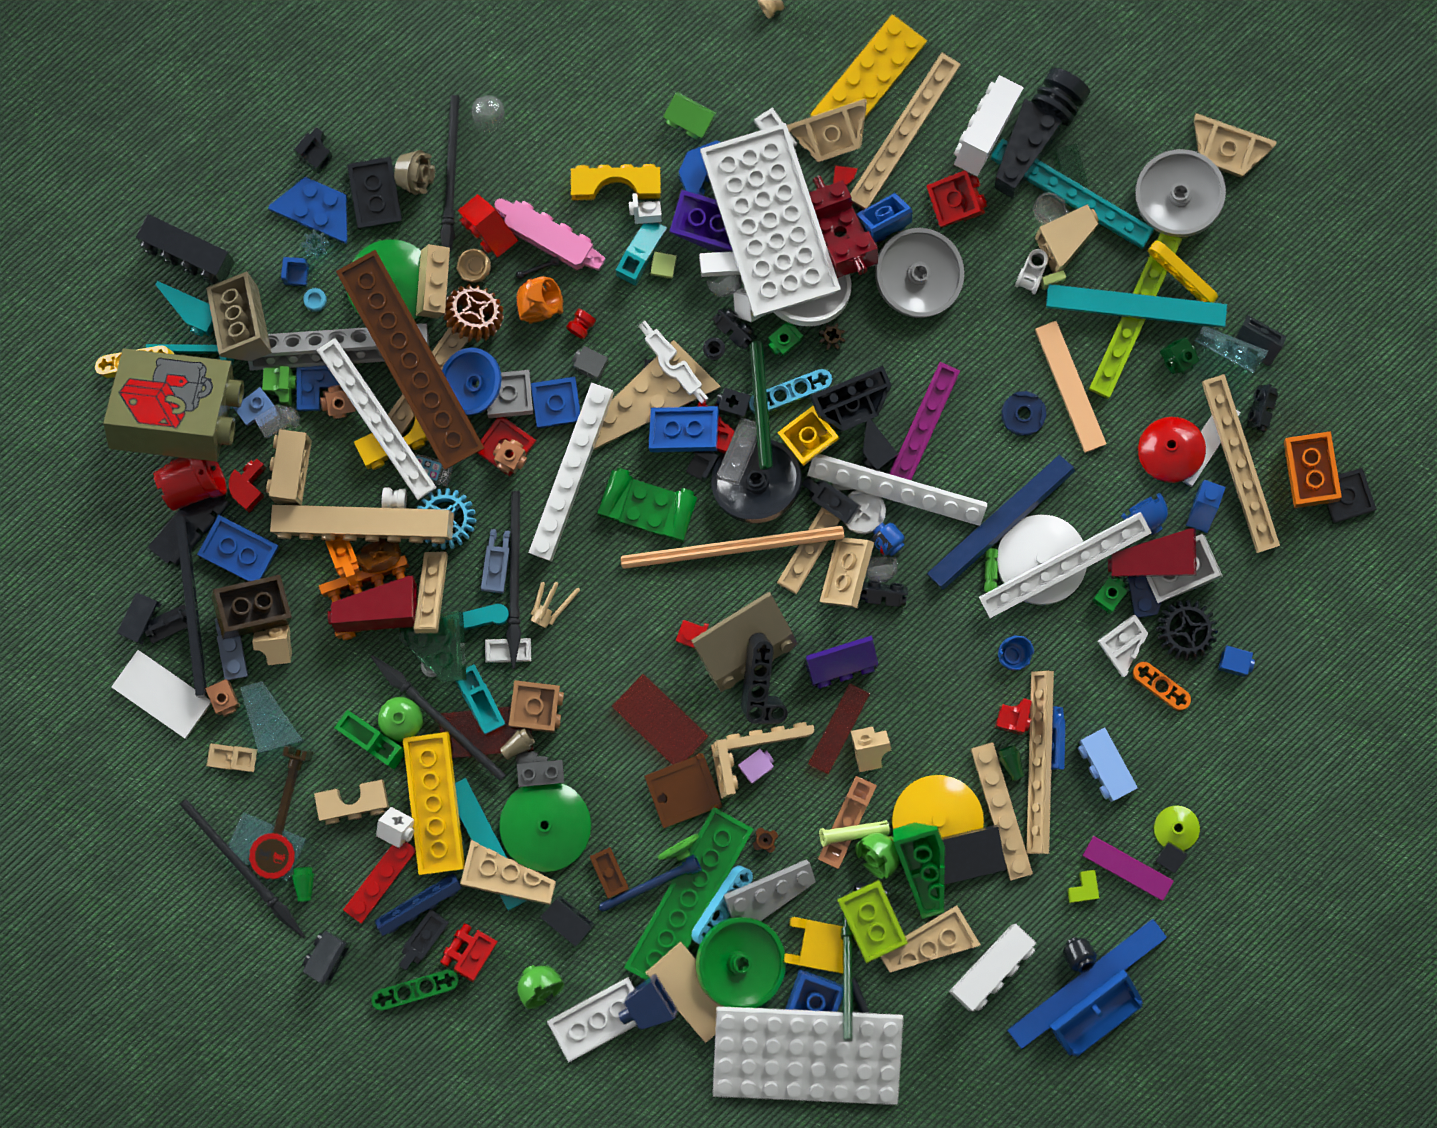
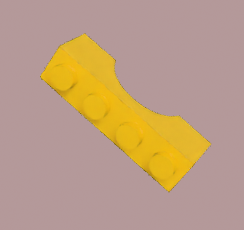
M626 164L621 165L620 168H611L610 165H600L598 168L579 165L571 169L572 200H594L598 191L603 186L614 182L630 186L637 193L638 199H661L660 167H656V165L645 164L642 167H633V165Z
M416 417L413 428L403 437L410 449L413 448V450L421 448L425 445V441L428 440ZM373 433L354 441L367 469H378L385 464L384 461L390 459Z

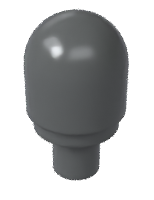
M524 751L516 757L517 764L548 761V757L538 756V753H535V751Z

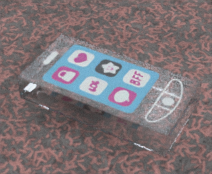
M414 453L433 483L447 487L454 466L444 470L439 460Z

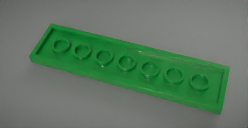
M713 807L698 834L697 841L689 850V856L694 854L697 857L702 871L694 875L692 873H685L673 879L627 961L625 969L647 980L649 976L645 972L679 942L688 949L693 940L692 931L729 875L753 832V828Z

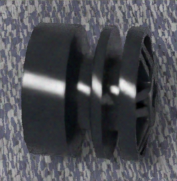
M1054 67L1051 68L1043 81L1045 87H1039L1037 94L1033 96L1031 102L1062 119V125L1068 126L1072 123L1073 116H1076L1078 113L1077 107L1084 104L1091 91L1077 76L1064 69Z

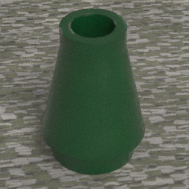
M1011 745L999 750L998 759L1010 775L1011 780L1022 778L1024 773L1019 749H1016L1015 745Z

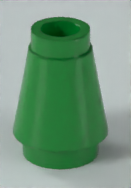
M312 867L294 868L292 879L298 901L311 900L315 874L312 873Z

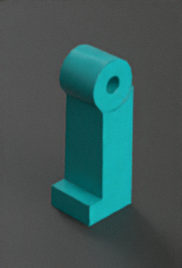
M494 604L443 617L448 639L450 641L458 640V632L489 624L504 625L509 619V611L502 604Z

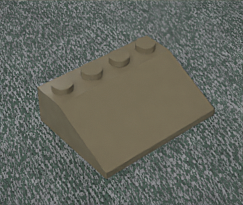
M770 592L691 640L709 676L720 692L732 688L744 678L748 641L753 634L763 633L767 636L773 646V660L783 653L791 651L793 647L798 645ZM758 665L754 670H758L762 665Z

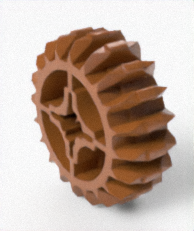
M470 284L466 289L460 286L458 291L453 290L446 299V308L443 316L444 320L447 321V328H452V334L459 333L460 339L467 337L468 343L472 338L478 343L481 338L486 341L489 339V336L493 337L496 331L500 329L501 322L504 319V314H502L503 306H500V299H494L495 292L488 294L487 288L480 290L479 285L472 288ZM462 304V312L458 313L457 307ZM486 314H489L490 320L485 322L484 317Z

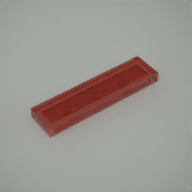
M849 684L808 765L829 774L870 693Z

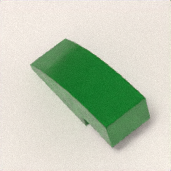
M348 709L334 727L393 770H395L405 756L404 749Z

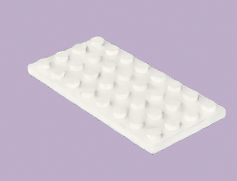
M786 123L701 148L700 152L754 318L840 292L841 289Z
M717 1007L713 1096L898 1105L903 1015L852 1013L853 1041L844 1042L843 1012Z

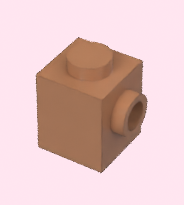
M227 679L205 688L216 714H223L224 717L236 712L235 708L240 707L231 683Z

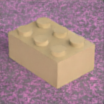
M279 429V434L274 437L273 448L276 449L275 457H272L270 461V471L273 472L271 480L268 479L266 493H269V497L274 503L302 506L312 440L307 433Z

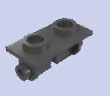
M562 760L517 764L519 787L564 783Z

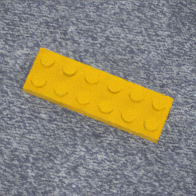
M892 14L813 110L810 117L866 98V118L926 45L927 40Z
M449 732L404 738L403 745L411 813L414 819L413 829L418 873L422 875L464 869L465 863Z

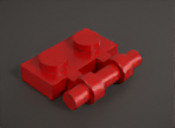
M464 923L461 929L457 930L454 934L455 939L450 947H446L444 950V956L440 963L448 967L452 960L456 961L457 964L454 967V971L474 982L496 947L497 941L477 930L474 937L469 936L468 933L472 927ZM462 943H466L468 946L461 955L457 951Z

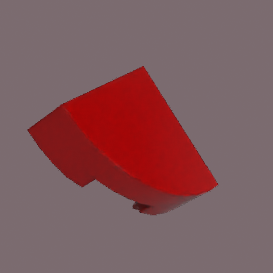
M835 166L833 184L844 180L845 184L848 185L855 178L857 168Z

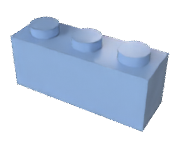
M1105 728L1078 742L1080 745L1078 751L1083 759H1088L1091 765L1088 767L1093 778H1098L1102 786L1099 789L1105 799L1109 798L1110 802L1138 788Z

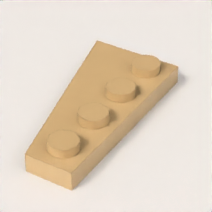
M471 840L461 886L551 905L556 881Z
M956 905L906 935L905 938L908 944L881 956V959L888 971L893 972L980 946V943Z

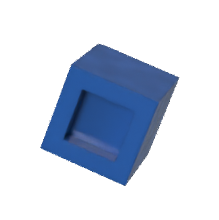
M283 257L281 279L284 285L307 287L309 270L307 260L304 258Z

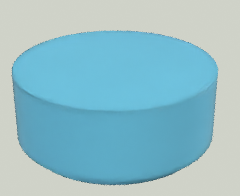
M312 288L305 293L304 304L310 311L318 312L326 306L327 298L322 290Z

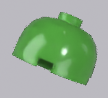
M395 697L388 700L381 707L378 714V725L386 737L395 742H403L404 738L415 737L420 732L423 726V713L413 700L406 697Z
M872 833L861 839L855 846L858 858L862 856L867 863L863 865L874 876L880 879L885 876L886 879L898 868L900 858L893 837H888L881 833Z
M532 965L523 971L524 975L518 982L517 990L525 1008L533 1009L545 1004L546 1001L544 999L553 994V997L558 995L565 984L553 968L549 966L535 967Z

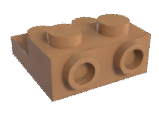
M514 681L509 727L554 733L555 728H560L561 715L557 714L558 705L562 706L564 692H559L560 686Z

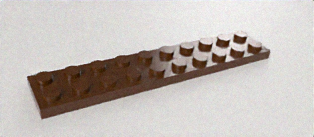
M374 250L337 270V275L444 470L485 449L377 251Z

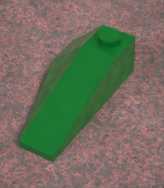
M911 823L894 828V844L922 919L944 913L945 845L938 827Z

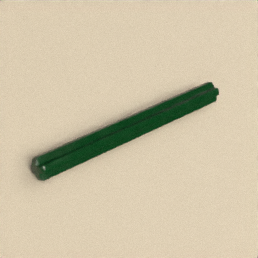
M752 341L749 346L759 467L761 470H769L773 467L763 343L761 341Z

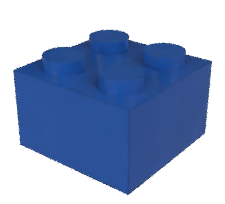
M799 970L785 1010L837 1012L843 998V985Z

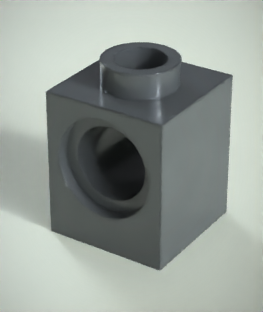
M584 346L581 351L577 350L572 362L575 363L574 370L599 382L608 364V358Z

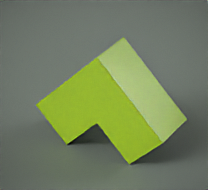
M1095 870L1079 872L1081 886L1067 888L1069 903L1099 899Z

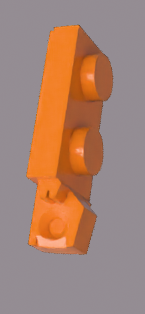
M335 537L333 541L326 540L325 542L337 574L340 578L346 576L349 586L358 584L355 572L360 571L359 564L350 541L343 540V537Z

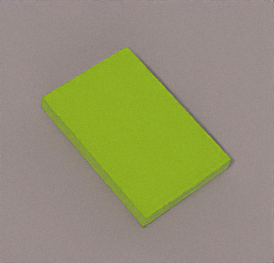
M879 880L837 899L866 963L908 944Z

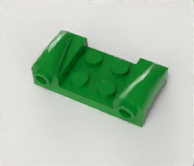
M617 468L616 471L612 470L598 510V516L684 543L697 503V497L694 496V492L682 488L681 491L673 492L635 480L629 475L630 472L622 468Z

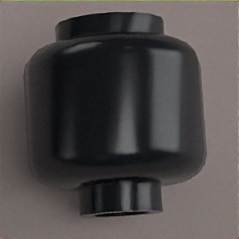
M1071 938L1066 942V946L1063 949V957L1073 971L1083 973L1094 967L1097 954L1087 939Z

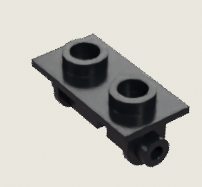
M724 307L719 309V313L712 319L715 322L714 325L725 335L731 329L734 331L729 339L739 348L745 350L750 345L748 340L757 339L754 329L747 323L743 324L738 319L737 313L731 308L727 309Z
M1271 384L1258 385L1253 395L1254 401L1248 414L1246 428L1258 427L1257 430L1261 432H1266V429H1269L1273 413L1266 411V409L1273 410L1278 397L1277 389L1271 387Z
M868 580V582L863 583V590L866 591H862L861 600H865V603L881 605L882 597H886L885 605L895 607L906 606L907 597L903 595L908 596V587H904L903 584L891 583L890 585L881 584L878 580Z
M185 604L149 621L145 633L149 636L152 644L188 628Z

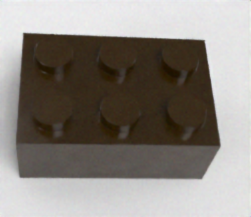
M280 575L213 589L211 598L223 640L289 625L292 616Z

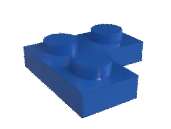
M327 365L297 367V411H320V389H328L329 386L340 385Z

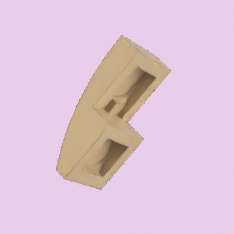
M210 744L206 767L254 772L257 749Z

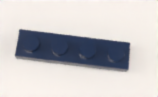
M454 873L450 874L377 918L375 922L382 936L395 932L400 925L407 921H413L423 911L433 909L446 897L450 898L456 895L458 890L462 888Z

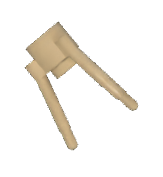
M541 582L535 605L531 612L533 616L530 620L544 628H547L548 624L553 625L556 618L579 593V588H576L551 616L552 611L547 608L556 592L558 582L554 583L543 606L540 605L545 583Z

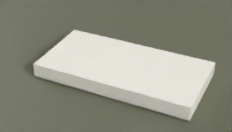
M137 650L112 685L113 689L185 739H187L212 704L207 697H196L194 688L139 650Z
M629 977L547 1021L568 1062L637 1025L634 1020L624 1025L618 1015L620 1011L626 1009L624 1000L634 990Z

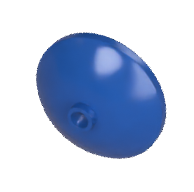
M465 348L454 353L444 364L442 371L466 415L479 414L494 403L501 388V371L497 361L491 354L478 348Z

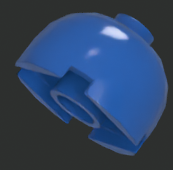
M1161 493L1156 494L1157 499L1153 500L1152 497H1149L1131 507L1128 516L1123 513L1121 517L1123 520H1126L1141 512L1151 531L1150 535H1153L1163 529L1161 524L1167 519L1168 507Z

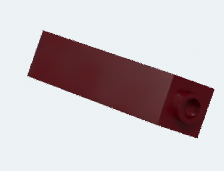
M1187 529L1117 551L1112 554V558L1108 559V572H1112L1113 577L1196 576V530Z
M407 576L331 603V611H328V623L333 626L336 633L414 627L417 609V584L413 576Z

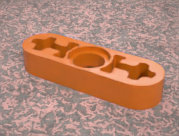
M1140 662L1133 668V678L1174 710L1181 711L1190 705L1191 697L1189 693L1150 663ZM1146 667L1148 669L1146 673L1149 676L1153 677L1155 673L1158 677L1149 685L1147 682L1150 679L1146 676L1140 678L1138 668L1143 669ZM1158 680H1164L1167 683L1168 689L1166 692L1161 693L1156 690L1155 684ZM1173 687L1176 689L1173 694L1176 696L1182 694L1185 704L1176 705V698L1171 695L1168 699L1165 696L1171 692Z

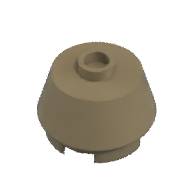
M421 150L402 154L395 165L394 176L396 184L414 195L427 193L428 183L433 184L435 176V166L430 163L432 156Z

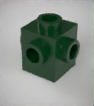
M1187 337L1175 340L1159 351L1165 361L1166 368L1172 374L1181 372L1184 375L1194 369L1193 365L1200 361L1196 349L1190 344Z

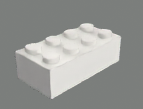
M1000 75L996 83H990L985 97L981 99L976 113L973 114L968 124L967 130L963 132L959 140V144L954 152V155L957 156L954 165L976 176L979 175L1015 108L1023 89L1022 86Z
M1017 924L1011 925L953 986L949 993L968 1011H973L974 1009L979 1011L988 1001L985 997L989 993L995 994L1002 987L1003 983L1001 980L1005 976L1011 977L1019 968L1017 963L1021 959L1027 960L1035 951L1033 946L1036 943Z

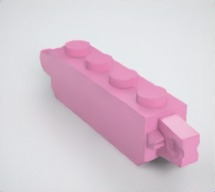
M502 198L495 201V209L501 217L505 218V223L514 235L549 255L559 258L560 261L576 270L583 268V266L597 271L601 269L605 262V257L593 249L591 239L585 235L580 234L578 236L572 233V229L563 223L558 225L553 222L551 216L544 212L541 214L533 210L534 207L525 201L522 203L515 201L514 204Z

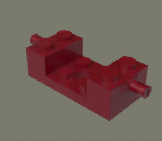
M818 176V180L817 177L813 178V183L817 189L809 192L836 277L840 278L856 271L860 275L862 271L866 273L867 267L878 264V248L870 232L864 231L852 207V196L844 180L825 186L821 176ZM838 231L846 233L844 237H837L834 234Z

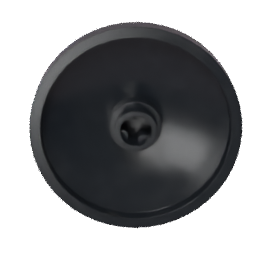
M757 438L738 442L729 448L727 454L723 453L720 456L712 472L711 485L716 502L727 515L746 523H762L781 516L791 508L800 493L802 475L796 457L786 446L771 440L773 467L769 470H761L759 467Z

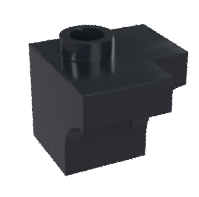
M315 127L311 134L307 133L294 150L298 159L320 174L333 156L331 151L323 146L326 138L323 131Z

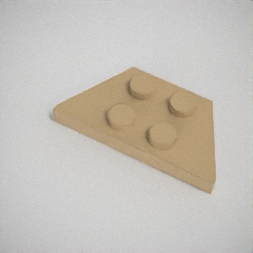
M865 98L787 125L788 131L799 140V143L804 148L810 151L811 155L818 162L859 149L862 144L867 100Z
M1197 113L1194 116L1198 153L1209 158L1219 170L1241 178L1268 154L1277 143L1276 141Z

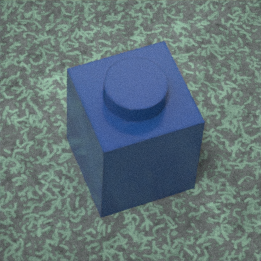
M1225 646L1222 650L1218 670L1245 677L1254 668L1255 659H1252L1253 653Z

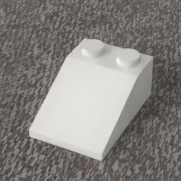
M1200 534L1196 536V576H1156L1146 578L1157 602L1160 603L1206 585L1223 576L1205 536Z

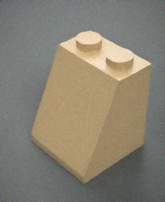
M1088 204L1039 227L1035 239L1040 249L1046 252L1048 256L1047 263L1052 273L1062 271L1093 235L1099 220L1095 210H1090Z

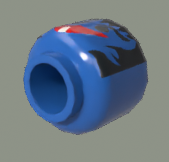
M881 523L872 531L875 535L872 537L871 542H874V546L883 556L890 555L892 557L905 546L903 543L905 536L893 523L887 525Z

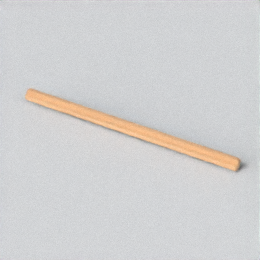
M842 526L625 555L621 556V566L625 569L844 538V530Z

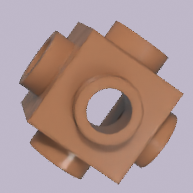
M340 385L329 386L328 391H323L324 397L320 398L321 408L329 416H333L334 419L346 417V413L356 411ZM337 399H339V403H338V404H334L335 401H336Z
M513 439L510 442L504 440L502 444L499 443L493 452L497 468L505 473L511 471L516 474L518 469L521 470L527 460V457H525L526 452L522 449L523 445ZM508 451L514 453L511 458L505 456Z

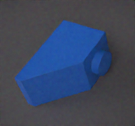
M1203 480L1199 485L1186 526L1208 533L1226 487Z

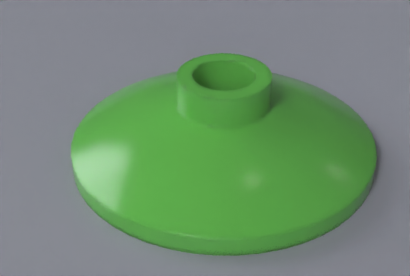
M694 834L668 848L658 856L659 860L677 857L678 861L686 858L690 855L688 850L697 841L698 834Z

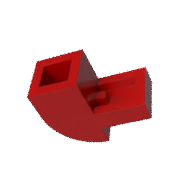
M258 459L254 462H248L243 468L244 473L242 475L234 469L229 479V490L232 497L249 513L264 497L252 485L266 469L264 464Z

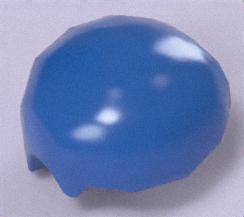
M1024 636L1006 638L998 650V658L1001 665L1008 670L1016 671L1028 666L1034 654L1031 641Z

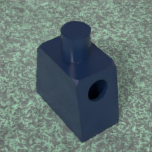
M655 973L627 995L624 1000L626 1009L620 1011L618 1015L624 1025L634 1020L639 1029H645L674 1019L678 1009Z

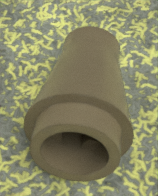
M524 728L518 730L500 750L506 759H510L517 754L531 749L535 740L529 731Z

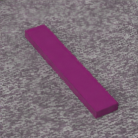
M942 362L939 363L890 471V475L912 480L960 370Z

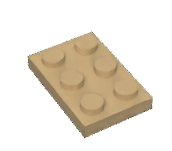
M852 538L836 540L820 598L821 603L857 608L874 542Z

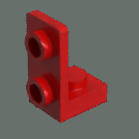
M683 620L676 642L695 649L691 640L707 631L709 624L704 623L702 627Z

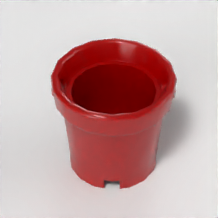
M178 457L153 473L157 489H162L164 495L161 497L172 511L209 497H221L227 492L224 475L216 461ZM212 466L216 467L215 471L212 470Z

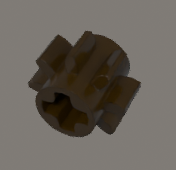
M827 323L826 330L819 331V335L824 337L819 341V344L825 343L827 346L826 351L834 347L838 351V344H845L846 340L841 338L845 334V330L840 331L838 323L834 327H830ZM832 333L836 334L833 341H830L829 336Z

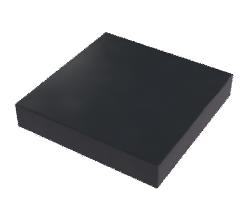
M1363 468L1338 475L1342 498L1339 502L1326 504L1332 524L1377 510Z

